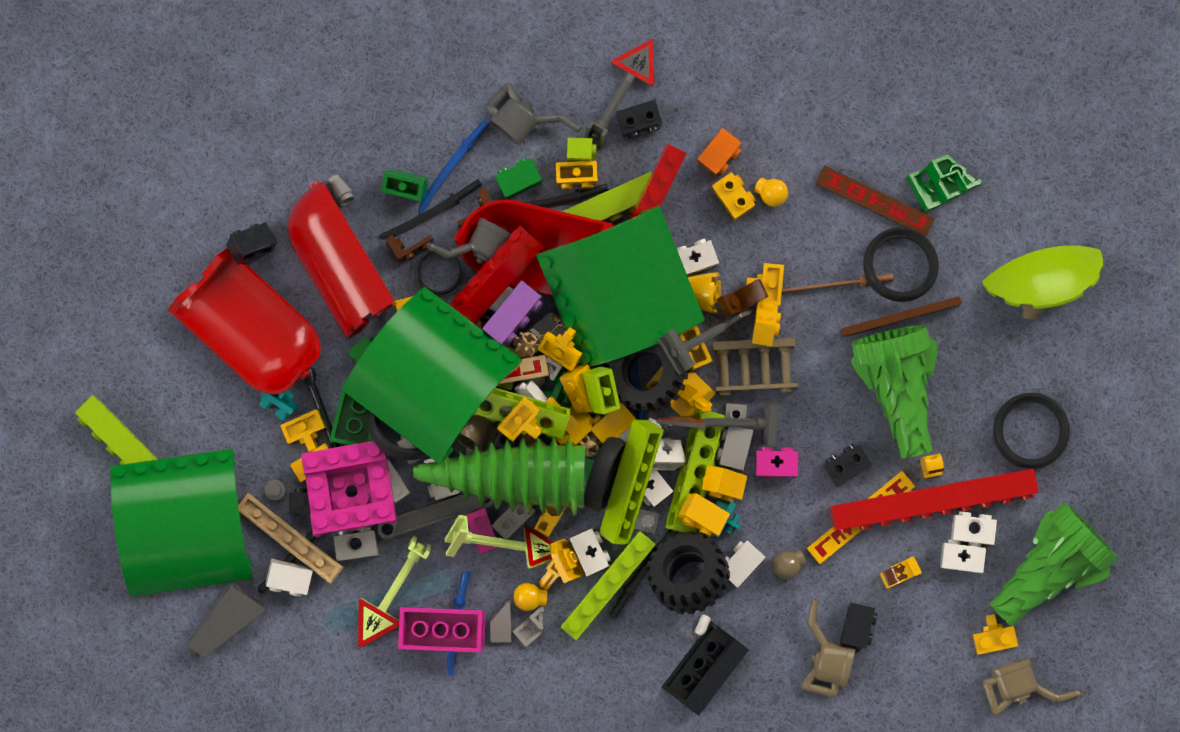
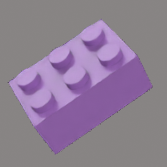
M521 280L482 329L504 346L506 344L510 345L517 337L516 331L519 328L523 329L531 320L528 318L533 311L536 313L544 304L541 302L543 297Z

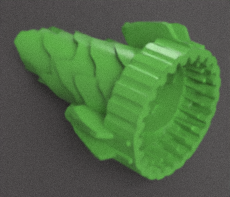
M925 325L901 327L871 334L851 343L854 354L851 359L852 365L869 389L875 388L878 403H882L885 418L890 423L893 439H897L901 458L906 459L932 452V444L927 426L928 397L925 386L928 385L926 376L934 375L937 342L929 337L927 327Z
M1064 501L1055 511H1048L1045 514L1032 541L1036 546L1026 555L1027 559L1016 569L1015 575L1002 586L1004 590L989 604L1012 627L1037 605L1040 606L1047 599H1053L1065 587L1068 589L1074 584L1075 588L1080 590L1106 579L1110 575V566L1117 561L1118 556L1098 533Z

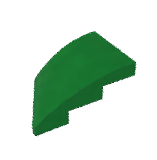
M948 154L931 161L925 168L913 172L906 177L925 213L982 184L980 179L973 178L966 172V168L957 164ZM927 172L930 179L928 181L925 180L924 183L920 177H922L921 174Z

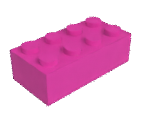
M400 607L398 649L484 652L486 611Z

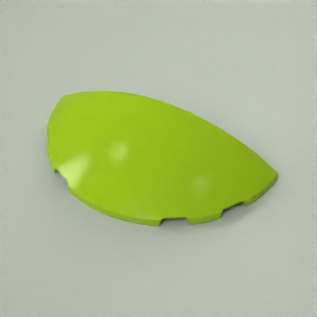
M1057 246L1040 249L1004 264L987 276L982 283L989 294L993 297L999 296L1003 298L1006 304L1020 307L1022 304H1029L1034 309L1056 307L1082 297L1085 289L1094 287L1100 279L1099 273L1103 269V257L1099 249L1085 246Z

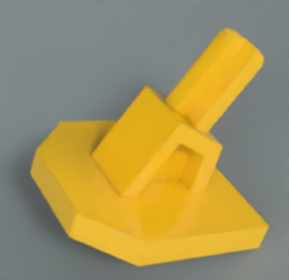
M688 372V379L683 381V384L686 385L684 391L680 390L678 392L680 397L677 401L672 400L670 406L680 417L693 416L696 409L704 413L710 412L712 410V403L709 401L716 394L696 373Z
M553 397L545 401L561 406ZM571 407L570 418L563 439L557 438L555 440L560 445H565L570 436L573 446L577 445L591 431L593 418L587 412L576 414L574 408Z
M565 538L551 544L553 560L546 567L548 571L539 581L541 588L548 590L560 576L563 583L585 575L573 546Z

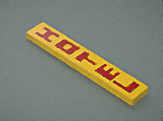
M901 471L868 499L908 492L915 486L905 473ZM859 526L852 527V532L839 534V530L834 531L832 527L806 549L820 565L861 530Z

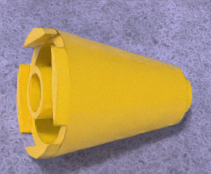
M718 272L688 277L700 309L709 313L718 312V309L715 308V304H719L717 298L721 294V281L717 280V277L720 276Z

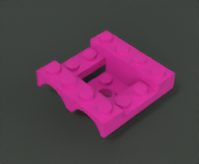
M374 441L301 454L310 504L312 531L315 537L336 531L360 530L375 524L397 523L387 454ZM349 487H356V496L348 497L346 495L347 489Z

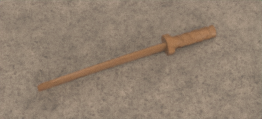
M892 273L877 276L881 283L894 280ZM863 274L859 275L858 280L782 289V293L860 283L861 287H866V284L869 283Z

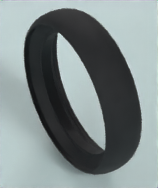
M891 228L878 234L869 243L864 254L863 270L869 285L880 296L891 301L908 302L922 297L932 288L938 275L939 260L934 246L924 235L909 228ZM894 238H905L917 243L925 252L929 263L928 275L925 281L916 289L905 292L895 291L883 285L877 278L873 268L874 254L881 244Z
M1022 393L1009 399L999 409L994 420L993 436L998 450L1009 462L1019 467L1036 469L1053 463L1062 455L1069 441L1070 425L1065 411L1055 400L1039 393ZM1034 402L1042 404L1049 408L1058 420L1060 428L1059 440L1055 448L1042 458L1027 459L1020 457L1008 447L1004 439V421L1008 413L1022 403Z
M370 412L368 422L370 435L383 452L401 460H418L428 456L419 448H402L391 443L381 432L379 418Z
M609 437L605 440L592 466L586 485L584 503L587 508L593 511H603L608 505L626 445L625 441L618 437Z

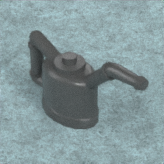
M506 83L502 86L499 92L486 105V110L493 115L489 121L517 145L524 141V138L537 124L561 122L574 132L578 133L581 130L579 125H576L562 114L535 116L532 103L528 100L526 102L520 100L511 83ZM508 94L510 99L498 110L496 106Z
M480 218L468 244L447 250L430 243L428 249L451 259L472 251L474 253L473 256L477 258L476 262L483 265L484 262L491 259L497 249L508 240L511 234L497 225Z

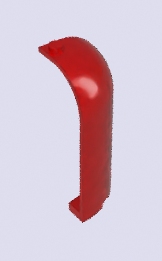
M317 181L308 187L309 190L294 205L288 220V237L294 252L348 340L366 328L370 323L368 319L371 316L374 318L378 317L396 305V302L334 201L327 186L323 181L320 183Z
M498 200L487 203L472 212L460 230L457 231L455 242L457 247L468 244L480 218L497 225L510 234L517 230L519 226H522L544 246L540 252L558 248L613 227V224L515 200ZM472 251L461 254L464 261L477 273L483 268V265L476 262L477 258L473 256L474 253ZM537 256L509 286L516 288L522 280L538 294L553 297Z
M228 248L215 256L202 273L204 277L197 284L193 282L186 290L179 294L168 309L172 315L248 385L263 393H283L299 380L304 381L311 373L309 369L320 355V340L313 326L247 264L237 265Z

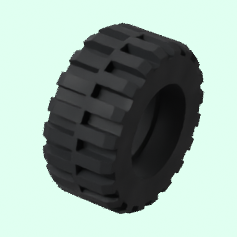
M660 343L622 358L606 362L609 368L612 369L620 402L637 411L650 412L652 410L657 412L661 411V407L667 408L671 406V401H677L680 397L678 392L685 389L684 379H688L687 372L678 375ZM653 353L662 360V377L653 388L646 391L638 390L631 381L632 366L640 356Z
M682 532L676 534V537L672 538L670 536L666 539L665 543H660L657 546L658 550L656 552L653 551L650 556L652 561H649L647 565L649 585L660 603L665 605L670 611L675 610L678 614H684V612L695 614V611L698 610L700 612L705 611L707 606L710 605L712 607L716 604L715 600L717 598H722L724 595L723 589L726 590L729 585L727 581L730 578L728 562L715 541L710 537H706L705 534L698 533L696 535L695 532L683 534ZM690 562L705 563L702 573L692 582L686 584L672 583L675 573L683 565Z

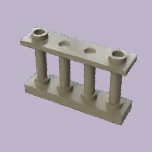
M795 338L774 339L772 347L753 344L752 340L713 342V352H717V355L720 357L721 387H715V393L719 392L720 396H730L732 392L775 389H781V393L793 392V389L798 387V383H791L789 352L791 348L796 346ZM770 349H779V352H781L782 384H770ZM750 350H758V353L761 355L762 385H750L748 361ZM729 351H738V354H740L742 386H729Z

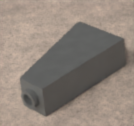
M230 582L188 639V650L197 657L201 655L205 658L263 613L265 610L264 604Z

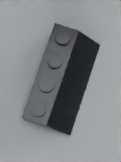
M711 621L705 634L700 635L662 685V688L699 716L749 649Z

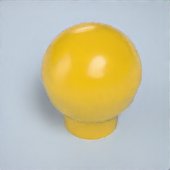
M760 178L755 185L754 191L760 194L762 201L768 206L778 207L788 198V188L781 180Z
M523 583L515 589L513 599L519 609L532 611L538 606H546L547 590L539 589V587L532 583Z

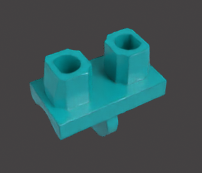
M290 388L279 394L263 392L260 394L262 398L259 405L266 410H270L273 404L278 406L279 409L275 415L282 421L286 420L300 406L292 401L294 395L289 392Z
M718 500L716 506L731 515L736 504ZM734 514L732 520H729L728 517L725 525L728 524L726 533L731 535L734 528L740 530L742 526L737 524L740 518L739 515Z

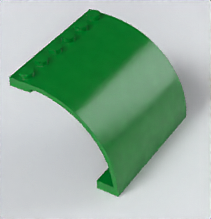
M660 206L640 212V215L594 235L558 248L540 252L536 255L566 330L570 327L576 331L572 342L575 343L574 348L583 353L579 359L580 365L588 364L589 367L622 358L658 344L659 341L657 339L672 329H675L676 333L680 334L705 321Z
M424 287L407 301L377 334L353 368L342 390L440 465L451 455L453 451L451 446L473 414L491 392L520 366L522 360Z
M233 448L110 466L111 502L116 543L123 576L130 597L253 579L252 561L250 557H247L239 514L235 479V453Z

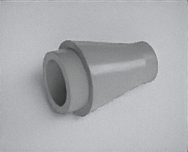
M334 175L328 180L336 203H339L340 206H345L354 200V192L339 175Z

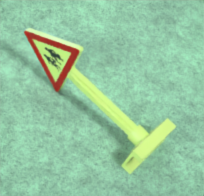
M463 515L458 516L445 537V542L451 543L446 551V556L454 557L462 543H475L526 552L527 567L529 569L553 560L551 556V544L553 542L528 526H525L523 529L525 542L472 534V532L468 531L467 516Z
M414 535L409 542L408 549L410 552L407 555L408 559L379 607L372 605L362 598L359 599V648L399 627V620L386 613V610L415 562L418 563L421 557L426 559L431 550V545L429 544L426 547L419 542L416 544L417 537Z

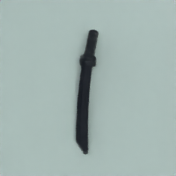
M476 179L456 194L451 193V197L433 208L379 236L381 238H388L391 235L395 237L434 217L452 205L460 204L459 201L482 186L479 179Z
M607 183L594 188L581 191L576 189L573 193L524 203L549 207L576 200L581 202L583 198L607 192L609 188Z
M669 530L660 540L629 584L623 587L624 591L609 615L617 619L631 594L634 595L636 592L634 589L648 571L647 565L649 561H652L650 556L653 551L656 552L658 550L657 546L660 543H665L668 537L671 536L673 538L678 533L677 531Z

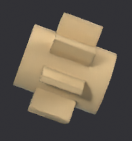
M520 332L513 342V345L516 346L514 351L521 357H533L534 353L538 351L539 345L536 344L538 338L532 333L526 332L523 334Z
M591 432L575 446H586V456L593 457L598 453V445L601 444V441Z

